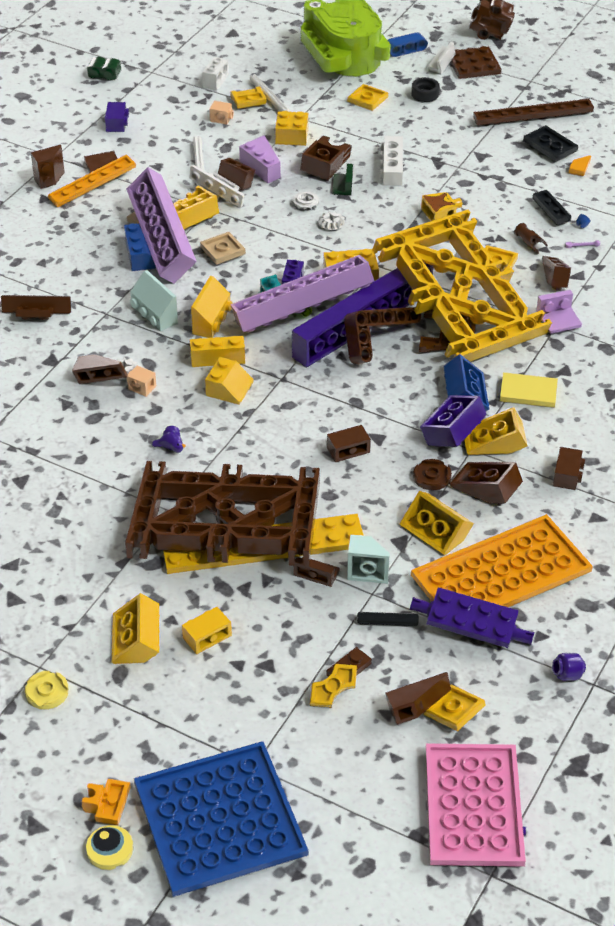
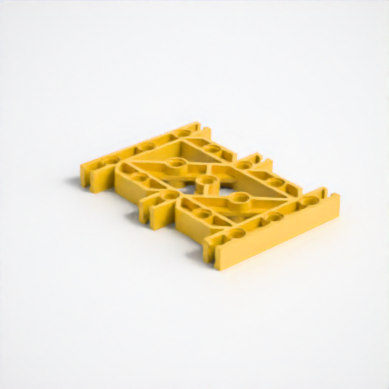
M469 209L376 239L372 251L374 254L381 251L380 256H378L380 263L397 258V268L413 289L408 303L412 306L414 302H417L414 310L415 313L420 314L433 309L432 318L450 342L445 352L447 358L454 354L455 358L461 354L471 362L547 334L552 322L550 319H546L544 323H541L545 315L543 310L527 315L528 307L509 283L514 270L509 268V270L504 271L505 267L508 266L506 259L489 264V254L473 234L477 220L471 218V221H468L471 214ZM449 241L461 259L454 257L453 253L448 249L436 251L428 247ZM424 263L433 265V268L439 273H446L447 271L456 273L450 294L444 292ZM472 279L480 283L498 310L491 308L490 304L484 300H477L475 302L467 300ZM461 314L468 316L475 324L480 325L486 322L496 327L474 334Z

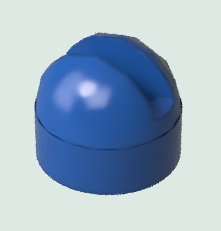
M580 214L576 220L577 226L581 224L580 228L587 227L591 222L584 214Z

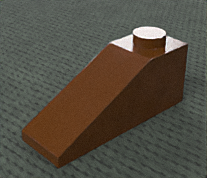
M542 256L546 281L552 286L551 288L556 290H562V287L568 288L571 267L557 257Z
M95 354L78 356L72 369L79 384L127 378L128 376L121 361Z

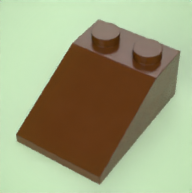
M467 462L449 484L451 487L487 503L505 504L523 480L516 462Z

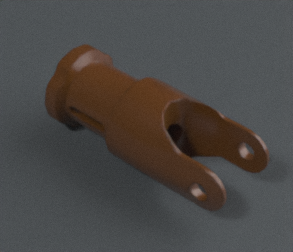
M520 223L516 226L514 234L520 236L523 242L539 254V251L534 247L536 243L541 242L548 246L546 241L536 232L528 229L525 223Z

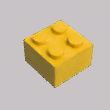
M278 111L275 127V144L306 146L308 113L301 111Z

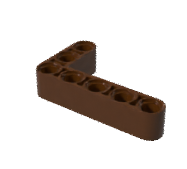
M415 307L361 310L348 313L345 316L344 322L351 363L362 364L372 360L373 352L369 328L418 323L422 318V314H416L414 311Z

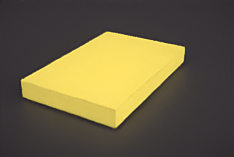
M503 372L500 401L555 408L558 379Z

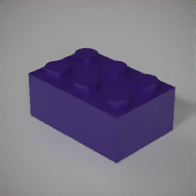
M450 395L420 428L427 445L457 447L471 434V431L481 423L487 414L480 396Z

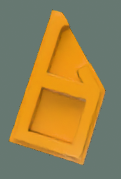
M591 156L574 159L570 165L569 173L584 176L590 164Z

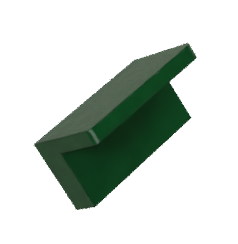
M347 164L346 174H334L333 195L351 196L353 164Z

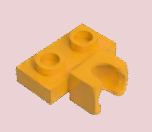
M108 779L105 788L103 785L87 784L89 798L84 797L82 799L83 811L96 814V822L118 826L131 788L130 782Z

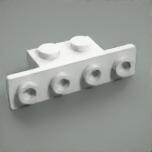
M195 165L191 166L190 179L237 207L241 208L243 206L245 195L239 191V186L215 172L209 174Z

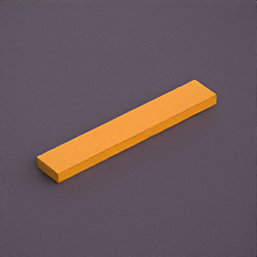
M126 154L48 194V199L58 208L136 168V163Z

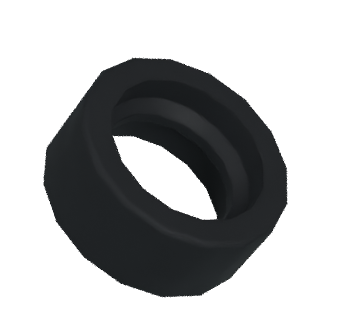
M422 77L412 82L411 96L415 100L432 102L439 97L440 84L437 80Z

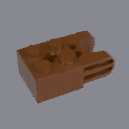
M323 135L319 140H315L302 154L300 170L307 174L318 176L321 179L329 180L350 158L352 145L347 143L339 146L329 143L330 137Z

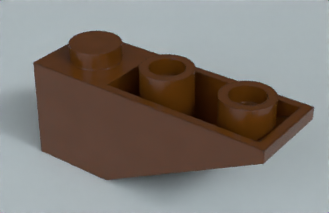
M444 672L386 692L388 707L396 724L418 718L451 691L448 673Z

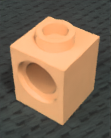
M214 101L209 108L210 122L227 125L234 116L231 103Z
M136 366L130 371L126 378L128 390L146 397L156 387L155 372L140 366Z

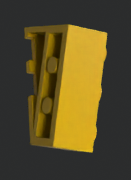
M199 185L195 187L196 191L192 194L190 192L187 193L184 200L179 199L174 203L184 230L219 214L217 196Z

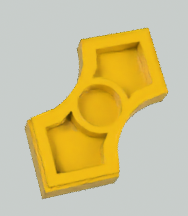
M335 664L332 674L327 679L321 682H313L310 706L332 708L333 701L339 693L347 689H355L357 666Z

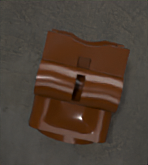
M480 0L471 14L472 22H470L469 28L477 31L478 38L482 40L488 39L490 35L501 40L503 35L507 34L515 16V12H513L514 5L503 0Z

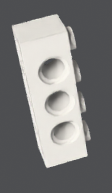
M384 136V142H381L380 179H383V185L402 186L403 136Z

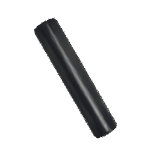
M358 612L357 623L418 626L419 616L416 613Z

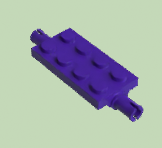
M439 587L434 601H431V603L413 597L410 605V610L427 614V625L508 648L510 641L513 640L531 645L535 632L516 628L517 625L515 623L519 610Z

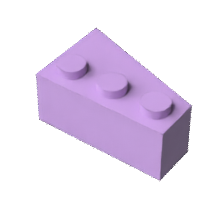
M265 135L239 146L240 162L255 169V174L261 179L270 183L281 178L280 161Z

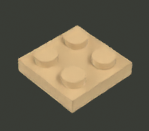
M230 232L200 242L201 249L216 265L246 254V249Z

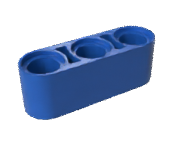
M419 32L388 39L390 54L393 57L419 52L428 46V41Z

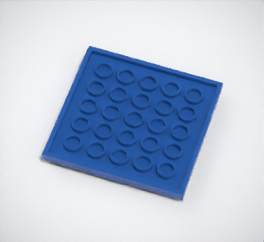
M264 741L134 778V784L173 897L309 855L308 847Z

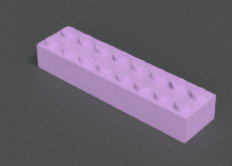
M147 167L126 190L159 276L174 284L197 261L162 175Z
M357 255L230 305L243 332H252L258 326L270 325L276 319H285L294 312L301 313L307 307L319 306L325 300H334L343 293L350 294L354 292V289L368 287L370 283L375 281L368 261L361 255Z

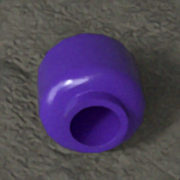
M560 653L553 660L552 670L558 679L562 681H576L586 671V663L578 653Z

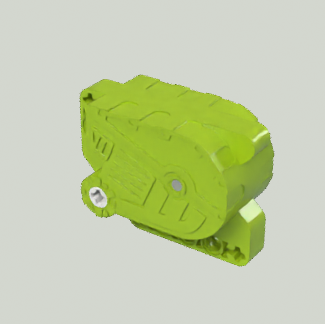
M322 0L305 1L304 23L301 25V42L324 72H335L340 75L359 77L373 73L380 66L381 61L390 59V43L382 34V21L365 0H335L332 3H326Z

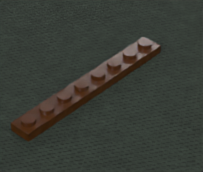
M590 99L477 111L473 112V118L477 125L483 126L486 124H499L536 118L543 119L545 117H558L579 113L586 114L593 112L594 106Z

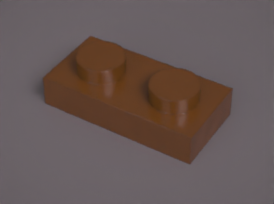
M355 647L335 664L356 665L357 676L371 665L372 658ZM335 664L326 670V676L329 677L332 674Z

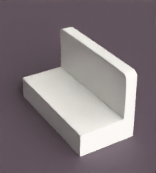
M450 42L447 47L442 46L428 66L429 71L438 74L443 73L455 55L454 42Z

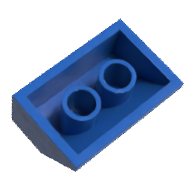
M140 224L124 225L125 242L132 271L155 269L156 266Z
M461 354L444 365L448 397L450 395L480 396L485 411H488L490 408L484 373Z

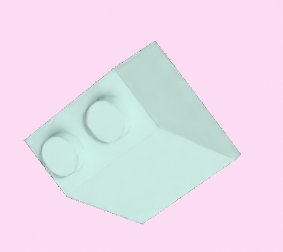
M350 535L347 580L388 584L390 553L371 536Z

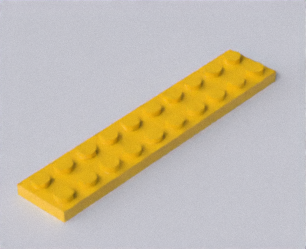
M358 513L315 519L311 555L349 550L350 535L364 536ZM292 522L274 524L272 526L292 527ZM207 548L203 551L163 550L167 574L288 558V552L283 555L237 553L231 548L228 563H222V554L219 551H215L213 557H216L215 562H208Z

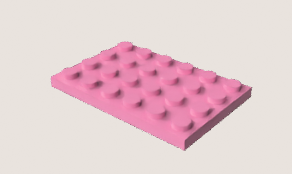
M426 743L430 865L525 867L526 860L516 745Z

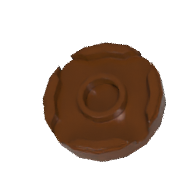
M425 459L419 465L417 464L413 471L415 483L421 488L431 491L445 488L450 483L452 477L451 468L444 465L443 461L437 459Z

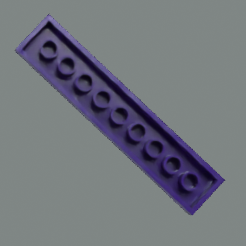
M424 263L433 275V265ZM398 268L385 274L375 282H372L368 287L360 289L293 329L292 358L304 367H309L347 344L344 319L348 313L361 310L406 308L410 305L408 299L413 289Z

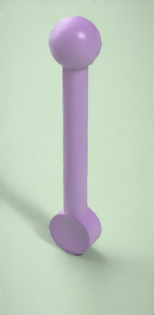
M599 240L584 243L566 242V248L589 245L598 247L600 245Z

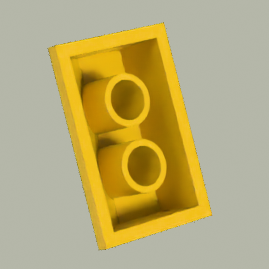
M214 276L208 278L191 306L193 335L213 338L215 333H218L221 323L225 321L226 314L232 309L230 304L233 303L230 300V293Z
M244 336L190 339L192 367L214 366L219 357L237 361L238 364H245Z
M418 491L399 525L443 555H447L465 540L474 523L431 494Z
M139 593L113 613L112 663H145L159 653V603Z

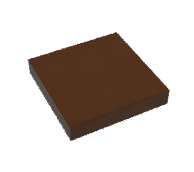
M115 151L84 156V162L89 173L118 159Z

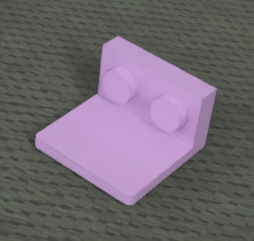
M571 290L538 296L536 312L541 310L545 312L542 319L543 323L546 319H550L552 322L548 330L550 334L582 327L581 321L571 308L573 298Z

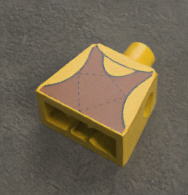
M446 192L422 195L421 209L430 221L455 214L457 208L462 207V200L460 198L452 199Z

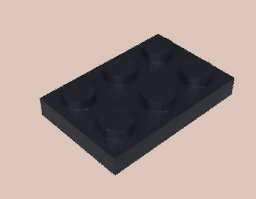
M547 125L523 137L525 143L555 162L578 151L579 145Z

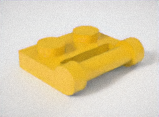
M260 86L255 87V89L237 92L235 90L230 91L231 99L234 101L237 109L266 104V97Z

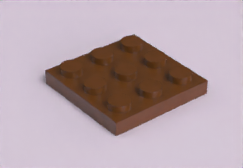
M489 46L462 50L455 49V55L450 61L459 79L499 75L502 71Z

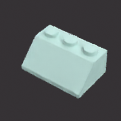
M145 270L130 291V303L134 309L136 308L144 318L150 321L152 326L163 331L178 324L176 295L148 270Z

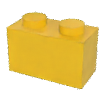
M215 607L183 624V639L197 655L232 636L231 621L218 607Z

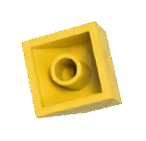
M219 357L205 379L206 396L240 405L254 379L237 361Z

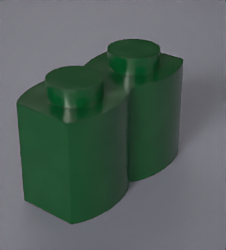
M94 57L87 67L88 76L95 79L115 80L121 72V61L115 58Z

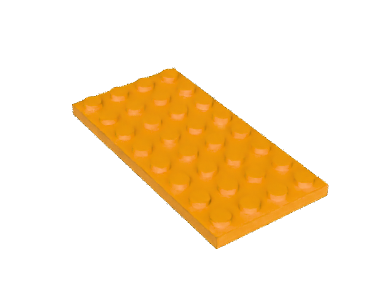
M546 514L411 570V576L430 601H434L439 587L505 607H511L592 572L593 566Z

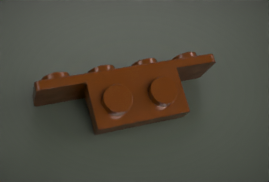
M2 295L1 309L3 313H16V317H21V319L25 320L32 317L47 320L54 313L70 314L71 296Z

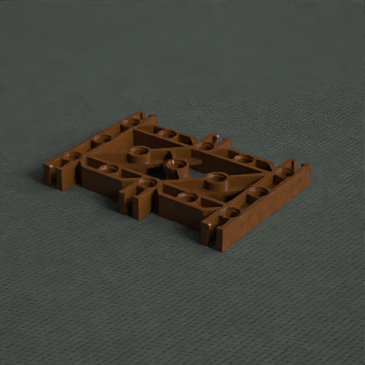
M146 461L125 542L127 558H133V550L137 547L141 551L139 558L147 559L150 545H153L158 550L203 551L207 548L208 562H215L216 557H213L215 551H219L222 554V563H228L230 549L232 548L237 553L283 555L288 552L289 566H295V555H303L301 565L309 566L320 487V468L312 469L314 477L311 478L306 477V467H300L299 480H296L292 476L248 474L243 477V465L238 464L237 473L229 474L231 465L223 464L221 477H218L211 472L170 471L167 473L165 461H159V471H153L152 461ZM162 498L177 499L175 507L158 515ZM234 501L257 503L255 504V510L244 515L235 508ZM294 508L292 527L272 526L275 523L276 517ZM207 509L216 516L218 524L193 522L196 520V514Z

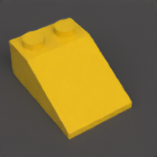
M514 407L483 419L471 431V434L464 439L468 455L507 454L528 447L522 420Z

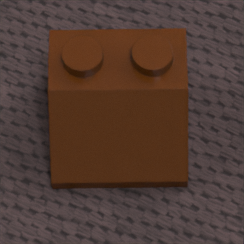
M61 144L31 152L34 180L38 186L43 189L56 185L65 173Z

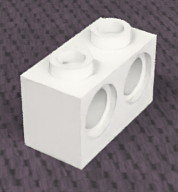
M219 57L212 59L203 71V88L218 90L228 76V60Z

